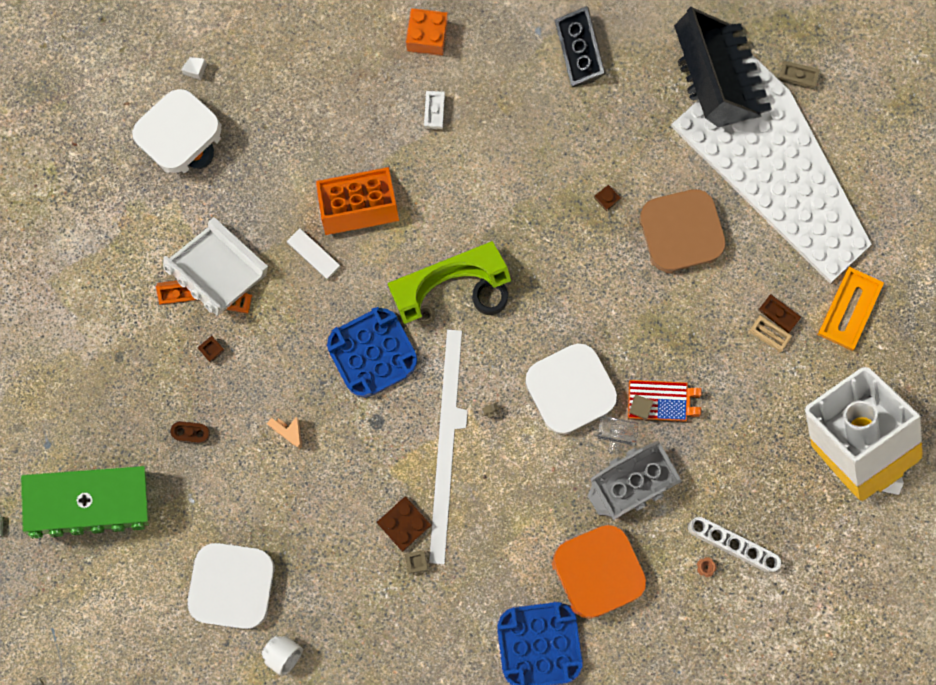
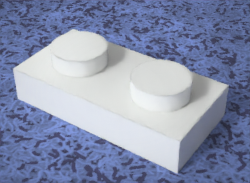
M426 91L424 129H443L445 92Z

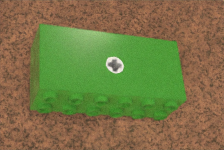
M145 466L21 475L23 532L31 537V539L43 538V534H49L51 537H61L67 532L72 533V535H83L84 531H92L93 534L104 533V529H111L112 532L125 531V528L132 527L133 530H144L145 526H149ZM85 500H89L87 506L83 505L85 503Z

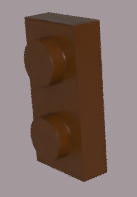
M771 294L758 309V311L787 333H790L801 319V316Z

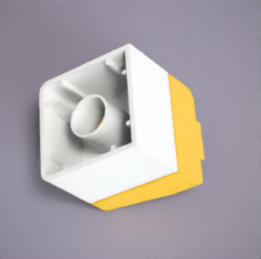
M860 368L805 408L812 448L860 501H864L875 492H881L904 476L903 473L918 463L923 456L920 415L870 368Z

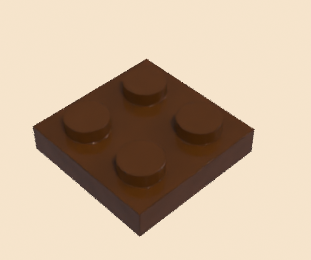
M406 496L376 522L402 552L432 526Z

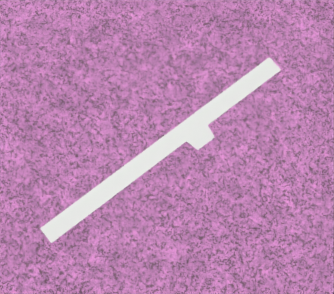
M447 330L429 559V563L435 564L445 563L454 429L466 428L467 410L456 407L462 331Z

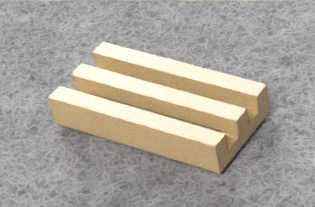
M759 315L749 330L751 334L779 352L783 351L792 335ZM759 322L765 324L781 336L785 337V341L777 335H775L774 333H772L771 331H769L768 329L761 326ZM755 328L759 329L760 331H762V332L765 333L766 335L770 336L771 338H773L774 340H776L777 342H779V343L782 344V345L777 344L776 342H774L773 340H771L770 338H768L767 336H765L764 334H762L761 332H759V331L756 330Z

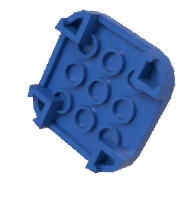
M372 308V311L341 327H335L331 330L332 332L328 337V351L347 388L358 397L367 398L408 378L417 367L415 349L412 347L395 313L386 308Z
M562 602L513 607L507 609L500 616L497 633L502 671L510 685L564 684L573 681L579 675L583 660L577 619L569 606Z

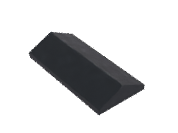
M585 6L555 19L571 86L575 87L593 83L605 75L589 7Z

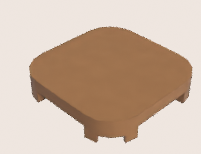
M691 189L654 198L648 201L642 208L639 223L642 226L650 254V261L659 270L673 273L676 270L705 263L711 264L723 253L725 247L723 230L714 201L705 191Z

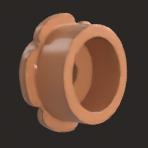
M709 557L700 559L697 563V571L701 576L710 577L716 571V564Z

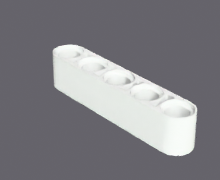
M696 517L688 524V531L693 536L765 572L776 571L781 565V559L778 555L705 518ZM694 522L702 524L703 529L701 532H697L693 528ZM712 531L720 533L721 538L719 541H715L712 538ZM731 540L738 542L737 550H733L730 547L729 543ZM749 549L756 551L755 559H751L748 556ZM767 558L774 560L773 568H769L766 565Z

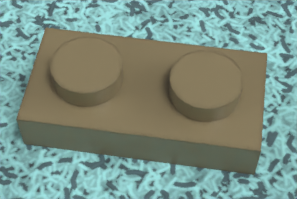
M783 61L778 80L815 89L820 69Z

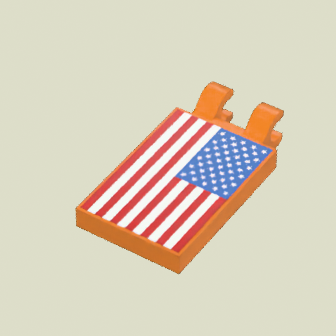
M629 380L628 419L646 420L629 414L635 394L653 400L647 420L686 422L687 416L700 417L701 407H690V397L700 398L701 388H687L688 383Z

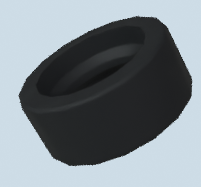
M481 279L476 283L472 293L475 308L485 315L500 313L508 303L507 287L505 284L497 286L496 288L500 290L502 295L501 301L494 307H486L480 302L479 293L484 287L492 285L486 280Z

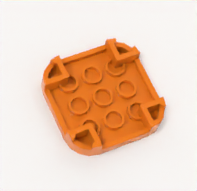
M601 526L561 544L553 555L552 567L553 570H556L571 603L570 608L581 617L597 618L633 602L645 590L646 579L627 536L616 526Z

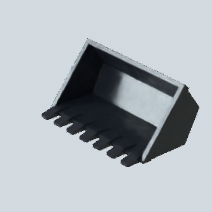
M694 7L688 8L687 12L674 25L684 54L678 60V66H682L680 67L681 72H690L686 80L687 82L693 81V84L688 87L687 93L691 94L689 96L691 100L699 99L705 119L719 128L744 120L759 118L761 113L771 111L772 108L769 102L757 104L756 101L757 99L767 97L765 89L753 91L751 87L761 84V77H748L747 75L748 72L757 70L756 63L743 64L742 61L753 56L751 50H738V46L748 43L746 36H733V33L743 31L742 24L729 25V23Z

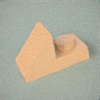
M297 417L287 429V424L279 418L277 421L273 418L268 421L267 425L298 449H301L300 422Z

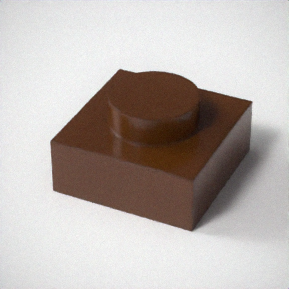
M608 184L594 196V199L605 211H608L620 201L621 197Z
M210 336L197 347L210 363L225 352L213 336Z

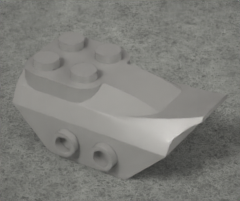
M659 441L639 450L636 447L626 453L627 457L621 460L619 457L609 462V467L590 478L592 485L587 496L598 515L610 516L615 520L633 509L639 511L647 506L645 502L651 499L655 502L664 496L663 492L682 482Z

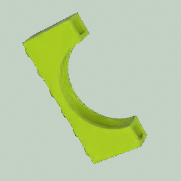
M488 242L387 283L404 324L422 317L421 304L427 293L448 279L460 276H474L486 280L493 288L510 282L511 278L508 268L494 242Z

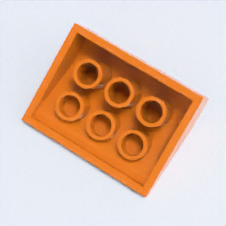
M389 167L316 181L325 235L399 221Z

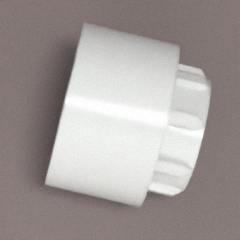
M274 636L263 649L262 657L265 659V665L280 676H285L298 662L303 648L287 636Z

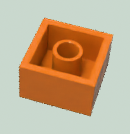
M411 8L406 38L407 51L443 56L448 26L447 12Z

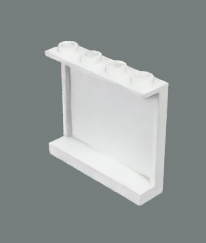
M215 217L208 221V228L170 258L164 256L163 261L164 270L169 275L172 274L182 287H186L196 300H200L205 308L216 316L220 315L267 275L268 268L261 259Z

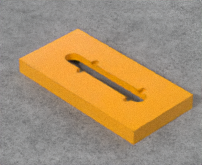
M848 267L817 335L853 351L884 282ZM860 288L862 293L845 331L842 332L838 329V326L855 289Z

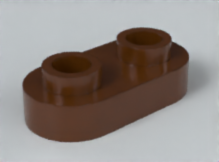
M178 421L172 425L170 434L175 440L180 442L202 444L208 441L210 430L204 424ZM180 429H184L183 435H179ZM203 431L204 435L202 437H198V432Z

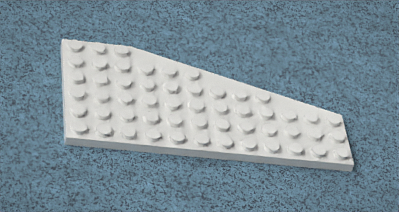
M754 56L743 59V64L756 63L757 70L748 72L747 75L748 77H761L762 83L751 87L753 91L765 89L767 97L757 99L756 101L757 104L769 102L772 108L771 111L761 113L759 118H752L718 128L705 119L698 100L675 120L671 127L795 250L831 283L872 244L790 90Z

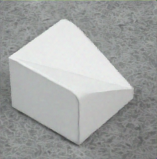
M189 58L182 67V72L186 76L201 80L207 62L203 58Z

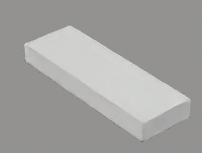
M300 228L287 240V243L325 279L328 280L340 268V265Z

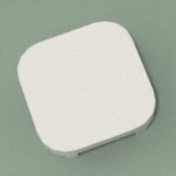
M178 89L165 95L134 125L132 134L134 141L140 149L151 157L166 173L171 174L181 171L185 173L190 170L188 165L213 141L216 144L220 141L222 125L214 113L194 95L186 90Z
M585 344L570 345L536 362L529 368L526 374L525 385L527 391H529L546 427L556 434H570L578 428L604 415L606 416L612 411L616 403L617 394L608 374L595 351Z
M220 543L204 546L197 553L188 595V610L191 616L203 623L253 629L259 626L268 615L267 611L275 572V564L272 558L266 552L255 548Z

